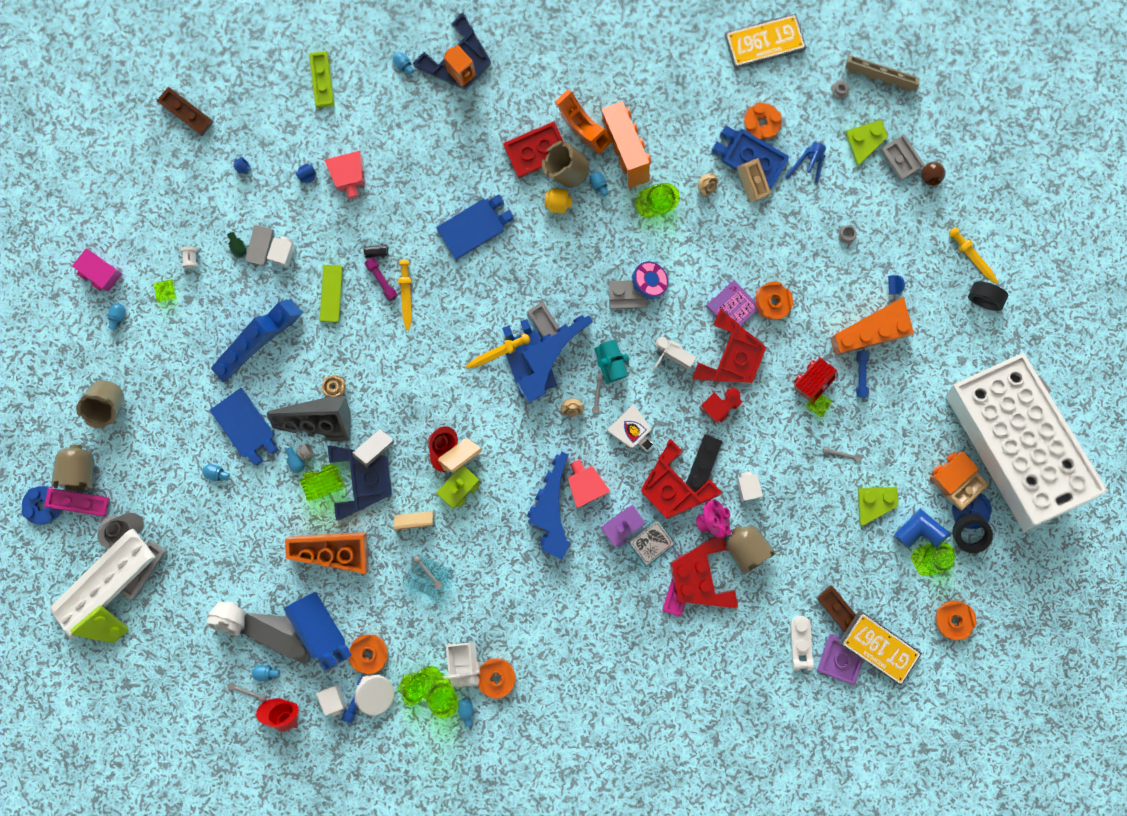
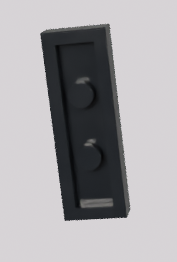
M706 434L702 438L686 484L695 493L708 481L722 444L721 440Z

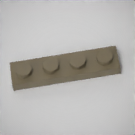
M848 55L846 59L845 69L851 73H861L869 79H879L887 85L900 86L905 91L912 90L916 92L919 87V77L852 55Z

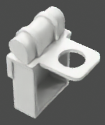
M660 337L655 342L656 348L662 351V354L653 370L656 369L663 356L686 369H689L696 359L694 355L685 351L681 345L672 340L668 342L665 337Z
M476 642L446 645L448 675L443 676V678H450L452 687L461 688L463 686L473 687L478 685L479 677L476 674H480L479 662H477Z

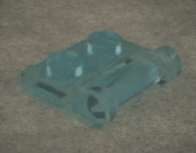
M417 554L416 556L421 557V562L437 581L442 582L443 586L441 589L435 590L413 580L414 575H418L433 582L420 565L413 562L403 586L407 588L410 586L433 597V600L439 601L453 569Z

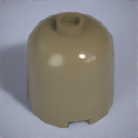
M559 141L547 149L548 155L545 160H542V169L546 175L571 188L581 185L586 180L589 174V162L572 145Z
M97 381L87 389L76 406L77 415L79 417L81 415L88 426L105 428L107 425L114 423L124 403V393L113 382Z
M70 445V448L60 450L55 457L51 487L58 488V485L65 486V490L85 491V487L92 490L94 457L92 453L82 449L81 445Z
M740 525L731 531L733 535L727 541V549L743 575L776 554L762 533L754 526L742 528Z

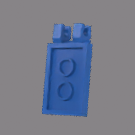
M725 125L720 136L730 140L728 146L716 141L711 152L722 156L720 158L723 160L722 163L738 171L737 166L759 158L769 189L771 190L790 156L742 128L738 131Z
M500 194L491 198L490 201L488 198H483L436 227L455 260L504 232V225L514 219L510 210L500 216L494 210L504 204Z
M528 319L520 321L524 334L530 337L528 345L541 343L539 333L536 330H531ZM510 325L502 328L506 340L514 341L522 337V335L513 337ZM526 344L517 347L514 353L506 354L516 384L520 381L519 377L526 373L532 374L522 357V353L525 352L523 348L528 346ZM552 369L549 372L544 390L558 386Z
M243 388L238 389L210 409V412L240 455L245 458L248 456L254 465L258 466L264 462L256 451L262 445L265 446L270 454H275L279 451L272 440L275 433Z
M316 591L283 608L313 660L318 658V662L324 671L338 664L337 661L341 663L352 656L348 647L345 646V639Z

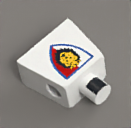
M634 404L607 430L610 435L630 449L639 444L647 451L654 444L646 436L651 431V427Z

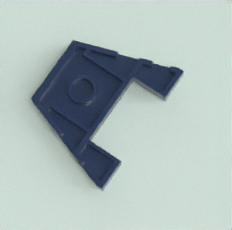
M462 12L451 23V26L463 37L457 45L473 61L476 76L461 87L447 72L444 59L437 64L425 52L413 62V66L467 90L491 65V60L474 33L472 26H470L467 17Z
M331 445L327 446L329 463L350 461L354 500L334 503L336 520H342L392 495L388 456L380 455L366 467L353 457L355 450Z

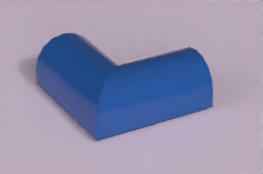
M920 508L893 536L909 549L921 536L935 548H938L951 534Z

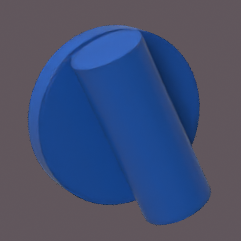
M304 164L295 172L297 178L303 183H310L316 178V170L313 165Z
M888 276L889 295L901 294L903 292L905 282L901 276Z

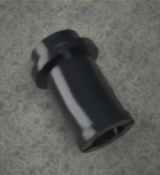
M380 243L377 246H364L363 248L365 258L380 256L385 258V256H388L387 244Z

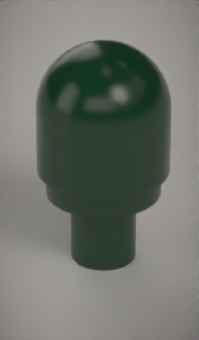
M234 232L228 233L227 236L230 240L228 243L229 249L233 256L237 258L244 257L247 253V248L243 240L237 238Z

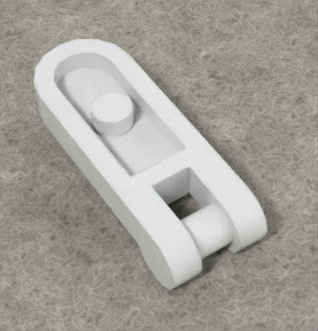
M795 616L790 623L793 671H800V669L813 671L811 624L805 616ZM799 655H805L806 661H799Z

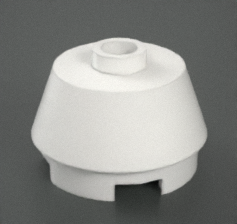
M218 602L207 614L206 626L215 631L221 630L228 632L227 635L239 636L241 630L244 629L245 611L233 602Z

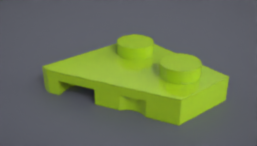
M882 120L846 130L845 132L856 166L860 165L888 137Z
M897 487L857 488L859 525H865L898 507Z
M101 605L70 629L73 636L115 643L129 631L126 624Z

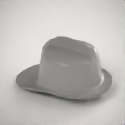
M130 512L119 516L106 517L102 520L97 530L98 542L105 548H111L127 531L135 529L139 534L144 527L143 519L140 515Z

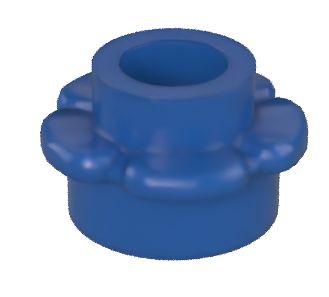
M243 157L234 159V169L239 174H248L247 171L251 169V166Z

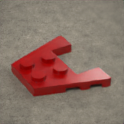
M720 309L713 326L730 332V338L717 370L698 362L692 379L752 383L767 347Z
M672 439L668 440L666 448L661 453L657 464L640 490L667 520L722 494V491L711 480L707 481L694 493L669 467L683 453Z
M714 536L695 549L670 562L678 602L738 608L735 590L715 594L707 556L708 554L726 550L724 537L717 538Z

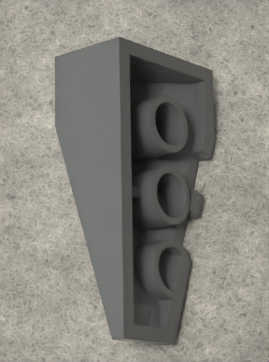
M345 396L325 397L267 412L271 426L274 429L292 433L301 430L307 432L310 437H314L315 434L324 435L325 440L329 441L350 440L351 411Z
M246 613L245 626L240 633L300 663L307 664L310 662L311 656L287 616Z

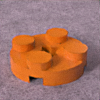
M759 102L749 108L743 123L747 132L765 141L777 135L781 128L782 116L774 106ZM758 119H766L767 125L760 126Z
M776 281L769 282L756 291L755 304L762 318L779 320L787 316L789 310L792 309V294L789 289L782 286V283ZM772 296L778 301L775 305L771 303Z
M952 600L943 603L936 610L935 623L938 631L944 637L952 640H963L969 637L973 628H975L976 615L967 604ZM954 615L960 617V621L957 622L958 625L956 626L954 623H951Z
M375 634L362 635L351 644L350 653L352 656L349 657V662L358 672L366 674L376 673L384 667L388 660V647L384 640ZM365 649L373 651L372 659L364 657Z
M492 658L485 661L480 667V674H477L479 677V684L477 685L479 690L493 699L508 695L516 681V674L512 665L500 658ZM493 673H497V675L502 677L497 684L495 681H491Z

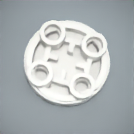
M381 675L364 676L355 691V704L367 715L375 716L382 714L393 703L394 687L388 679Z

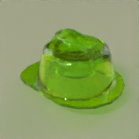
M660 183L648 187L637 195L635 208L641 216L647 218L670 212L679 203V192L675 186L669 183Z
M943 542L938 548H935L932 544L917 547L912 552L910 559L920 575L931 576L950 571L955 565L956 555L954 554V549L949 544Z
M427 666L417 673L410 672L404 675L397 687L398 692L402 694L403 702L408 706H413L431 693L440 680V671L434 666Z
M434 672L429 674L423 682V696L431 712L438 718L446 719L456 713L459 700L449 678H443L446 675L442 672Z

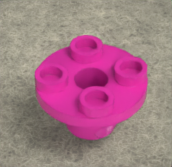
M716 499L707 501L704 505V514H698L696 518V525L703 533L711 532L717 538L726 537L731 534L729 523L730 511L727 507H723Z

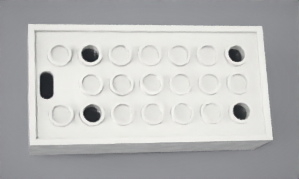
M1024 353L954 384L946 394V399L1023 532L1087 504L1108 491Z

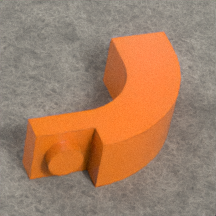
M567 90L554 102L560 110V116L568 127L590 149L600 154L613 142L605 128L595 123L586 114L572 91Z

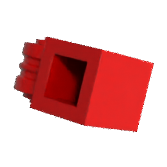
M728 389L724 395L725 400H722L714 392L699 408L714 423L718 421L722 423L729 416L727 412L732 407L736 409L743 402L738 389Z

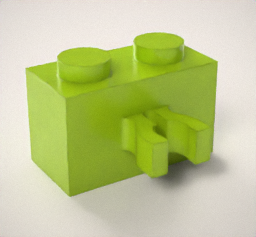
M463 465L455 471L436 494L453 509L456 507L461 508L467 501L465 497L470 492L473 494L480 487L478 484L480 479Z

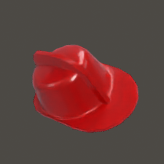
M442 426L430 434L427 444L430 461L434 469L439 472H447L443 470L438 458L458 444V437L454 429L449 426Z
M281 698L269 699L258 707L256 718L260 723L273 727L279 732H287L292 728H298L299 707L296 703Z

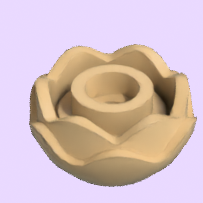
M708 173L700 178L698 190L703 196H710L711 192L717 189V183L719 182V179L716 177L717 175Z
M331 375L323 380L321 390L327 397H341L345 392V382L338 375Z
M573 398L565 400L560 407L562 414L574 417L577 414L582 415L583 410H585L582 402Z

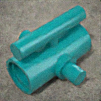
M616 339L604 342L594 348L598 359L597 364L601 368L606 384L628 376L624 363L629 361V355L620 353Z

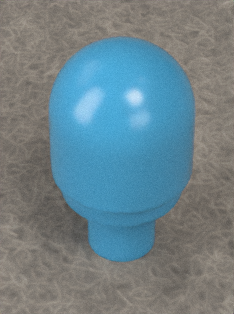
M397 52L393 55V63L402 72L406 71L408 75L414 73L415 70L411 67L410 59L403 52Z
M600 172L592 173L589 181L596 192H600L602 197L607 196L609 192L606 189L607 181L603 174Z
M115 303L110 307L107 315L108 320H110L109 329L116 330L117 324L123 321L126 311L122 304Z
M292 446L285 449L288 456L286 460L290 470L294 473L301 472L305 466L304 461L301 460L298 454H295Z
M213 464L206 465L202 470L203 476L209 480L220 481V479L228 481L230 473L223 472V468Z
M258 665L252 670V677L256 681H270L271 678H279L280 670H272V667L268 665Z
M466 698L461 699L457 704L458 715L460 719L464 720L465 727L472 726L471 716H474L472 702Z

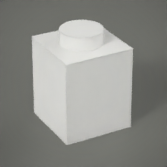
M281 236L279 239L274 237L267 259L272 263L289 268L296 246L289 238Z
M751 471L741 473V478L736 479L741 501L763 497L758 474L752 475Z
M339 684L316 693L325 716L331 714L332 717L342 713V709L347 706Z

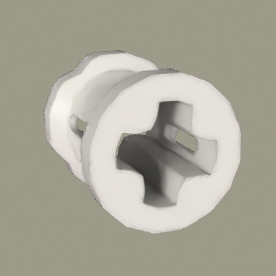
M181 247L180 251L183 254L181 268H198L199 266L196 263L198 248Z

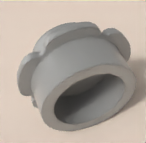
M842 80L836 81V84H833L831 87V91L836 98H845L849 94L850 87L848 83H844Z
M851 225L842 226L838 231L840 241L847 244L852 243L853 239L857 237L856 229Z
M308 444L298 446L299 451H297V454L301 460L311 461L315 454Z

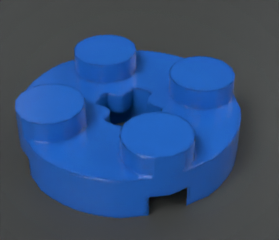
M38 486L30 488L22 500L21 513L31 523L45 525L60 516L62 512L60 509L46 507L39 510L38 503L44 500L45 504L48 488L51 487Z

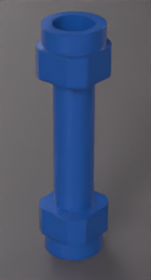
M857 351L856 362H859V387L856 388V394L858 398H867L869 393V387H866V365L869 361L868 351Z
M361 675L360 679H359L358 682H357V685H359V683L361 682V679H362L365 675ZM355 694L348 709L344 710L341 718L343 721L351 724L357 715L355 711L358 706L355 704Z

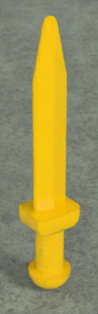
M958 228L951 229L949 236L953 237L960 245L958 250L965 252L981 273L991 282L997 284L998 280L992 269L971 246L973 242L971 240L966 241L959 233L960 230Z
M403 259L399 262L401 278L398 279V284H401L402 318L406 330L409 331L412 321L410 284H413V282L409 278L408 265H410V262Z
M522 334V337L514 341L506 340L504 341L505 344L473 359L466 365V368L481 366L507 353L512 354L516 351L517 347L524 344L528 345L530 337L527 334Z

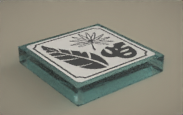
M656 515L625 538L645 567L649 566L676 544Z

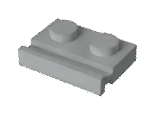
M905 134L880 149V152L900 181L925 166Z
M632 280L609 281L610 309L648 308V298L643 297V294L635 290Z

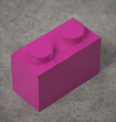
M87 248L72 266L78 270L76 273L84 280L89 278L93 281L91 285L99 291L104 289L109 292L122 275L120 271Z

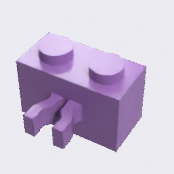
M631 505L600 528L614 547L616 545L621 547L629 541L627 537L631 534L636 536L645 530L643 526L646 523L635 507Z

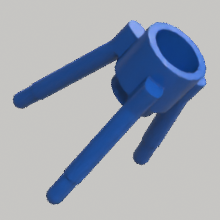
M813 142L811 147L806 148L804 154L785 178L788 179L807 155H809L808 158L811 162L807 170L808 173L811 172L815 162L819 161L815 177V183H818L822 164L826 157L824 155L826 146L819 142Z

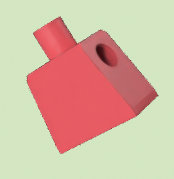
M360 151L325 159L326 166L338 191L346 190L348 199L359 197L357 187L365 185L363 157Z
M580 459L570 464L575 475L570 476L568 481L577 508L610 492L593 466L585 469Z

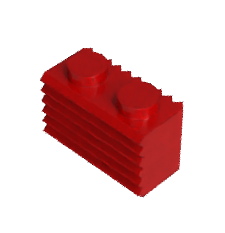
M821 357L816 361L812 360L807 366V371L803 375L800 374L796 377L794 381L795 391L814 404L838 377V372Z

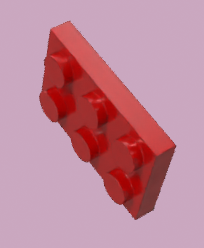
M552 121L504 142L503 147L519 179L542 169V160H545L548 155L547 149L556 142L562 141L564 143L555 122Z

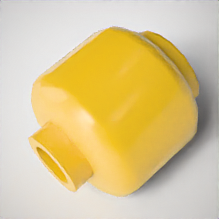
M551 188L549 192H546L544 207H547L550 213L565 214L567 208H571L572 197H569V192L566 189Z

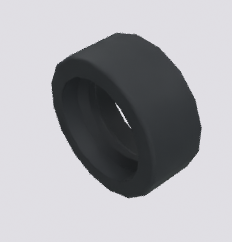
M977 281L973 283L968 299L985 309L1000 311L1003 309L1009 295L997 285Z
M977 514L962 516L953 526L952 534L954 540L965 552H982L993 541L991 526L983 517ZM971 524L981 525L984 529V535L978 542L966 543L962 540L961 532L965 527Z

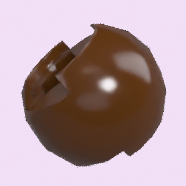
M939 162L927 163L921 171V178L924 183L931 186L940 184L946 176V170Z

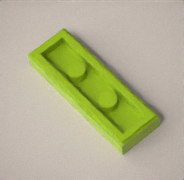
M328 51L309 53L315 107L317 109L335 106Z
M323 265L320 322L340 323L343 266Z

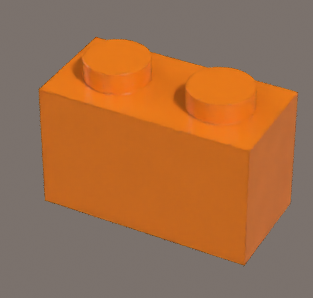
M459 45L454 48L451 47L446 51L444 61L447 72L463 87L476 76L473 61Z
M963 451L951 453L946 458L947 462L943 466L940 464L932 470L933 475L929 477L945 495L952 494L979 469Z

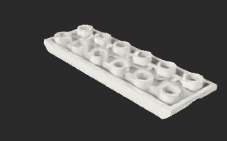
M135 529L127 531L50 607V612L60 623L68 637L73 639L75 636L71 634L70 629L99 605L105 608L155 558V555Z

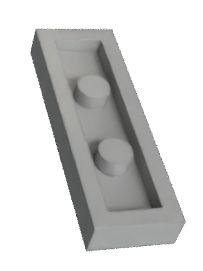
M149 540L146 545L155 555V558L120 592L130 600H135L167 552V550L152 540Z

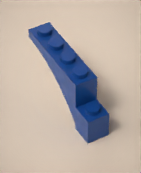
M291 299L278 302L267 315L256 317L247 325L211 367L212 371L222 382H226L258 350L289 326H292L303 312Z
M581 315L573 320V325L568 327L566 324L557 329V334L553 336L548 334L540 339L541 343L537 345L532 343L523 348L525 352L522 353V357L532 374L526 373L519 377L520 381L516 385L527 404L546 394L544 390L545 384L555 359L563 347L576 334L591 325L593 321L590 315L585 318Z
M561 452L560 455L556 454L552 462L554 469L552 473L548 471L543 481L546 483L544 490L539 489L535 498L538 502L535 508L531 506L527 517L530 518L528 522L549 532L548 535L544 534L540 541V545H542L541 550L561 560L570 544V541L565 537L559 512L560 481L569 456L564 452Z

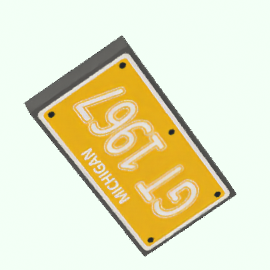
M796 14L725 32L724 34L734 70L806 50V44Z
M860 610L838 642L900 686L903 685L922 655L920 651Z

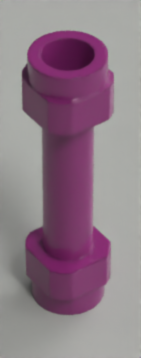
M374 258L367 260L364 264L379 282L387 300L390 302L397 298L398 294L393 287H390L380 272Z

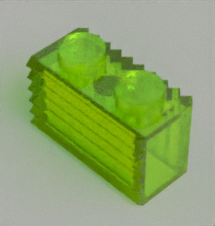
M328 464L321 467L322 471L317 473L310 471L303 474L304 478L299 480L307 501L311 502L346 488L339 466Z

